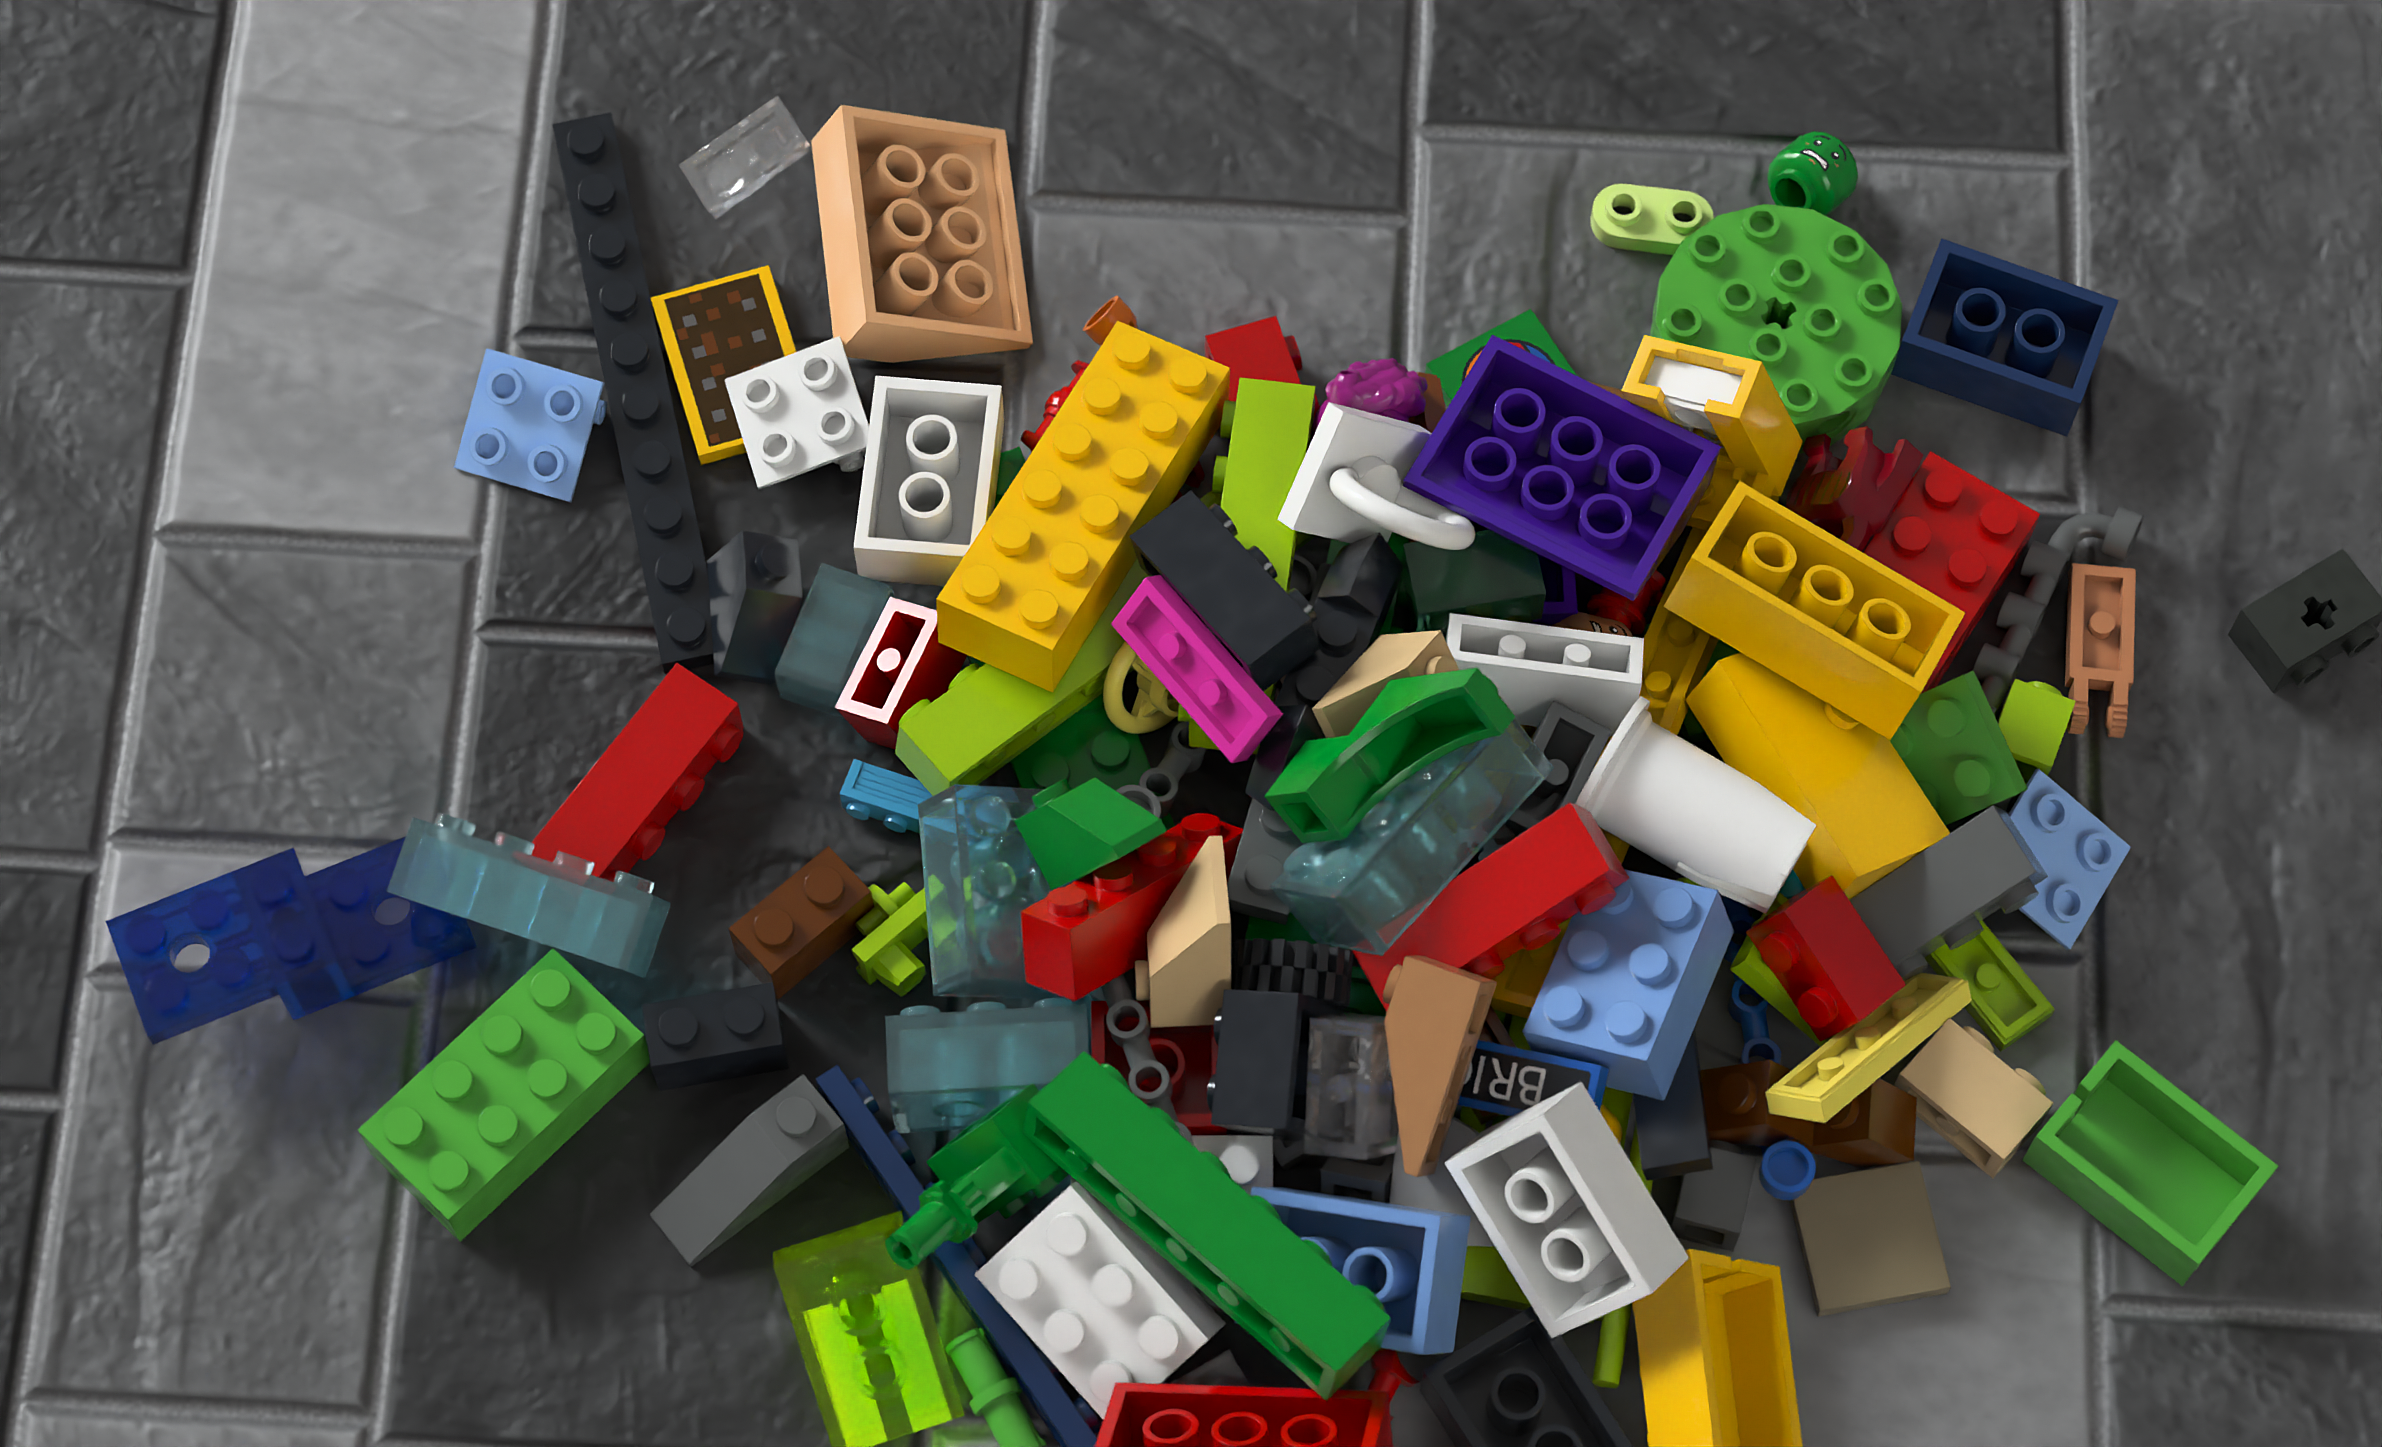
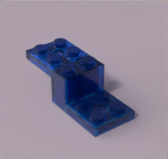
M430 827L307 875L293 847L106 921L147 1037L153 1045L278 995L281 997L292 1019L296 1020L477 948ZM389 898H402L410 903L407 916L397 924L385 925L375 919L378 906ZM200 944L209 948V958L206 964L199 970L182 972L175 968L177 955L188 945Z

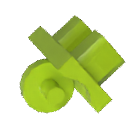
M941 874L917 894L905 882L889 895L877 885L872 884L868 888L872 893L874 907L855 923L865 938L852 948V953L859 963V966L856 968L857 972L869 985L878 979L899 996H904L921 982L926 974L924 964L911 950L927 937L945 957L951 955L971 938L970 926L956 906L953 887Z

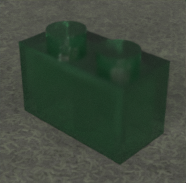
M1492 530L1475 532L1472 544L1461 550H1447L1421 542L1403 544L1401 563L1404 566L1401 575L1414 632L1441 631L1446 640L1450 613L1530 624L1534 620L1542 619L1546 590L1536 552Z

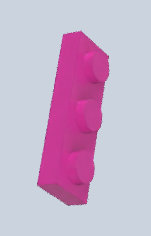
M1161 575L1145 577L1111 625L1231 763L1247 761L1283 713Z

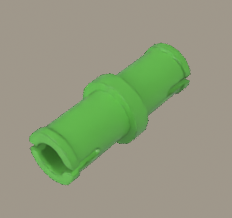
M975 1328L952 1340L945 1347V1351L948 1356H951L973 1397L969 1402V1406L975 1417H984L1000 1447H1047L1045 1440L1041 1438L1019 1398V1395L1022 1393V1387L1016 1377L1008 1378L986 1338L984 1329Z

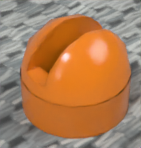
M1115 296L1107 301L1089 319L1083 331L1096 344L1101 346L1117 321L1138 329L1137 318L1131 308L1119 296Z

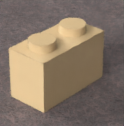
M1949 1018L1899 1074L1894 1086L1917 1097L1916 1116L1994 1179L2042 1124L2053 1102L2045 1096L2046 1091L2043 1085L2033 1075L2020 1068L2013 1070L1993 1054L1994 1048L1984 1035L1969 1026L1961 1028Z

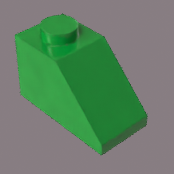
M1066 778L1031 796L1036 809L1014 820L1051 890L1121 858L1167 831L1160 818L1097 778H1093L1071 789Z

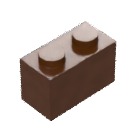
M828 846L728 928L735 954L762 984L773 982L778 1000L860 932L855 923L874 907L872 893Z

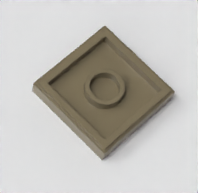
M1919 1161L1813 1179L1810 1187L1802 1196L1789 1200L1817 1317L1948 1294L1951 1285Z

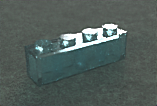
M438 812L435 824L415 817L412 818L387 892L646 978L671 905L670 902L651 895L655 885L654 882L622 871H617L614 882L591 875L595 863L557 851L553 863L532 856L535 847L534 843L502 832L497 833L494 843L472 836L476 827L475 824Z

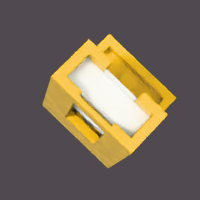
M1644 335L1621 390L1626 400L1721 446L1710 485L1689 519L1687 526L1708 531L1739 481L1768 498L1771 495L1781 497L1803 441L1763 363L1757 360Z

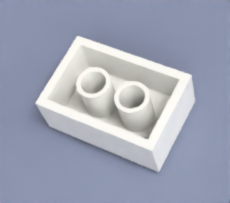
M887 376L875 377L853 547L858 578L860 580L934 586L946 585L994 511L1005 421L1001 385Z
M1582 1082L1483 1130L1445 1162L1446 1167L1551 1338L1653 1293L1689 1259Z
M1077 1181L1070 1185L974 1274L1103 1420L1115 1382L1160 1384L1225 1325V1322L1173 1265Z

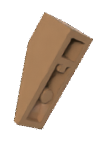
M1405 956L1403 965L1397 964L1392 969L1383 993L1384 1003L1390 1004L1384 1022L1404 1172L1415 1177L1435 1173L1497 985L1496 981L1425 956Z

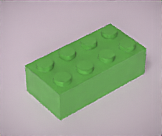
M553 948L358 1129V1132L370 1154L461 1242L650 1063L648 1044L644 1034Z

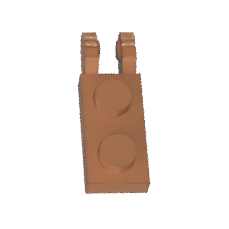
M2072 563L2068 571L2065 687L2070 688L2068 698L2076 701L2067 724L2068 733L2083 735L2089 720L2088 689L2109 691L2105 715L2107 736L2115 738L2124 737L2128 719V693L2133 685L2135 569Z

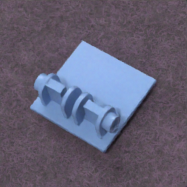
M486 348L454 468L572 502L593 423L600 425L606 415L607 401L600 400L604 382Z
M2036 769L2026 784L2028 790L2020 794L2008 815L2048 877L2035 885L2039 894L2029 903L2019 908V910L2065 949L2069 950L2131 847L2044 772Z

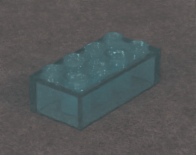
M1514 718L1503 735L1479 740L1456 749L1433 761L1406 779L1377 803L1355 826L1345 840L1307 843L1297 848L1286 859L1283 866L1285 871L1270 887L1316 943L1383 956L1552 772L1554 767Z

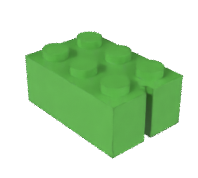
M2115 1040L2080 1082L2074 1094L2071 1093L2036 1135L2022 1159L2181 1286L2187 1282L2278 1168L2276 1163L2117 1040Z

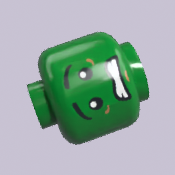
M1813 131L1799 136L1778 153L1769 165L1767 180L1771 197L1776 205L1813 209L1827 216L1853 193L1859 175L1856 160L1850 149L1840 139L1826 132Z

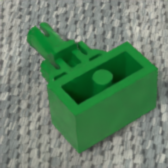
M1031 1083L967 1126L926 1161L940 1181L919 1195L920 1210L885 1241V1247L889 1256L898 1266L906 1270L913 1269L944 1242L949 1240L954 1243H961L977 1231L979 1222L996 1211L1004 1219L1009 1218L1035 1196L1037 1198L1042 1197L1069 1175L1022 1133L1028 1101L1039 1092L1034 1083Z

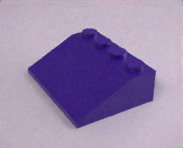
M1492 335L1404 478L1403 487L1634 601L1683 532L1710 485L1721 446Z

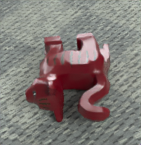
M1868 426L1849 430L1844 438V444L1848 448L1844 460L1833 456V453L1829 451L1831 438L1826 433L1807 437L1803 445V452L1809 459L1802 473L1788 492L1785 508L1862 552L1870 536L1879 534L1891 517L1894 507L1909 487L1915 471L1919 468L1923 454L1907 439H1899L1893 453H1884L1873 444V431Z

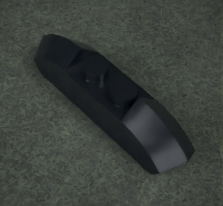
M1380 532L1345 545L1340 549L1326 575L1313 606L1318 619L1312 625L1320 649L1286 674L1275 702L1276 707L1283 715L1260 743L1245 791L1246 794L1269 810L1276 811L1264 796L1303 744L1308 740L1326 738L1312 708L1379 637L1404 566Z

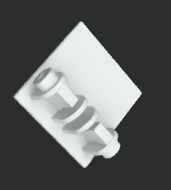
M840 336L724 379L759 490L832 462L839 464L844 472L855 471L864 465L863 456L866 454L869 424Z

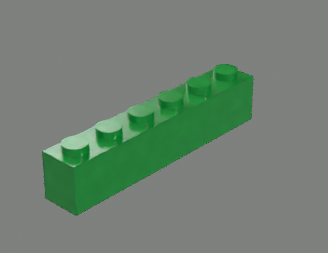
M1083 1051L1028 1101L1022 1133L1326 1401L1381 1347L1391 1317L1385 1313L1379 1298L1365 1286L1353 1285L1333 1267L1327 1253L1319 1245L1311 1240H1301L1282 1223L1276 1209L1266 1199L1258 1195L1251 1196L1231 1179L1228 1169L1219 1158L1208 1151L1200 1152L1180 1134L1178 1126L1166 1112L1157 1107L1150 1108L1130 1091L1127 1081L1115 1068L1108 1064L1100 1065Z

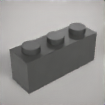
M1993 805L1849 901L1905 981L1925 970L1929 964L1924 957L1944 944H1947L1948 948L1953 950L1979 935L1983 931L1980 921L2001 908L2005 914H2008L2029 903L2039 894L2035 885L2046 879L2048 875L2007 812Z

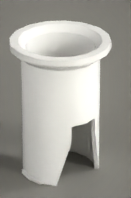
M1640 696L1610 740L1575 804L1590 811L1600 828L1693 882L1706 888L1718 890L1719 894L1766 914L1806 847V842L1814 831L1816 824L1757 781L1654 723L1650 712L1647 711L1650 701Z

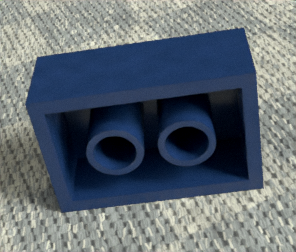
M1941 238L1901 341L1891 375L2067 437L2082 402L2119 300Z

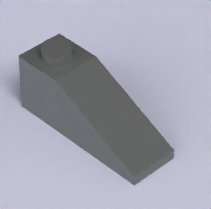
M803 1074L752 1112L650 1213V1217L691 1268L847 1150L849 1144L844 1123Z

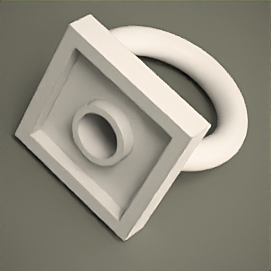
M1328 402L1280 512L1279 521L1295 531L1347 543H1353L1379 532L1388 542L1391 533L1395 532L1430 546L1447 550H1461L1469 547L1475 538V529L1468 518L1403 487L1404 478L1432 433L1420 425Z

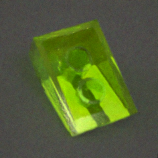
M902 1211L774 1251V1269L832 1447H871L965 1416L919 1264L910 1270L903 1269L891 1259L885 1247L886 1239L905 1223Z

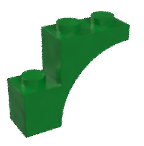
M1478 668L1389 680L1349 735L1306 741L1264 797L1302 844L1345 840L1364 816L1406 779L1433 761L1456 749L1479 740L1503 735L1516 716L1499 696L1496 685L1483 675Z

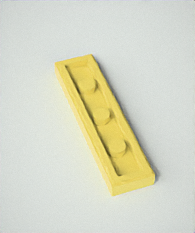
M1919 973L1905 980L1906 985L1867 1017L1859 1023L1837 1033L1765 1092L1769 1113L1826 1123L1939 1029L1949 1018L1951 1019L1972 1001L1968 980L1928 973Z

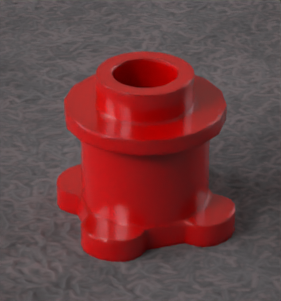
M1655 570L1634 601L1603 586L1599 594L1591 596L1587 603V610L1592 615L1620 621L1628 627L1633 636L1640 635L1647 626L1644 615L1649 606L1659 605L1663 596L1660 590H1662L1666 580L1661 573Z

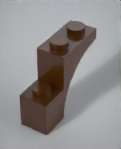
M1772 1060L1701 1070L1709 1140L1772 1146L1780 1141H1794L1805 1146L1813 1154L1836 1159L1857 1168L1914 1161L1917 1097L1880 1078L1826 1123L1769 1113L1765 1092L1792 1071Z

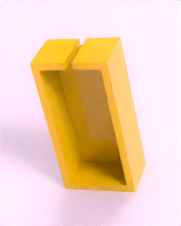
M1695 1249L1685 1250L1689 1257L1687 1261L1653 1293L1632 1302L1640 1359V1377L1645 1402L1648 1446L1803 1447L1780 1266L1745 1259L1731 1261L1730 1256Z

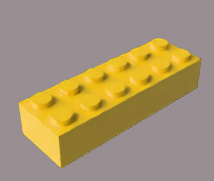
M1117 321L936 598L938 642L1053 693L1137 559L1129 536L1171 505L1220 427L1224 402L1229 400L1230 368Z

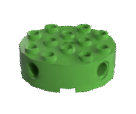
M1762 204L1718 215L1680 243L1659 279L1650 336L1761 361L1803 441L1798 453L1801 454L1804 453L1803 445L1807 437L1826 433L1831 438L1830 446H1832L1847 435L1849 430L1855 429L1868 419L1891 376L1899 351L1902 303L1887 263L1854 229L1813 209Z

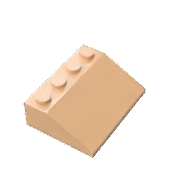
M840 105L811 140L833 338L841 337L847 357L893 363L1028 349L1033 344L1005 130Z

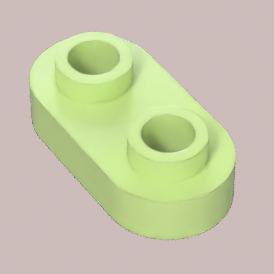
M1614 184L1606 187L1596 196L1590 222L1592 231L1597 239L1609 247L1674 255L1680 243L1714 219V215L1709 203L1693 192L1631 184ZM1617 206L1628 207L1632 210V213L1620 215L1613 208ZM1677 213L1687 214L1693 220L1690 222H1680L1674 215Z

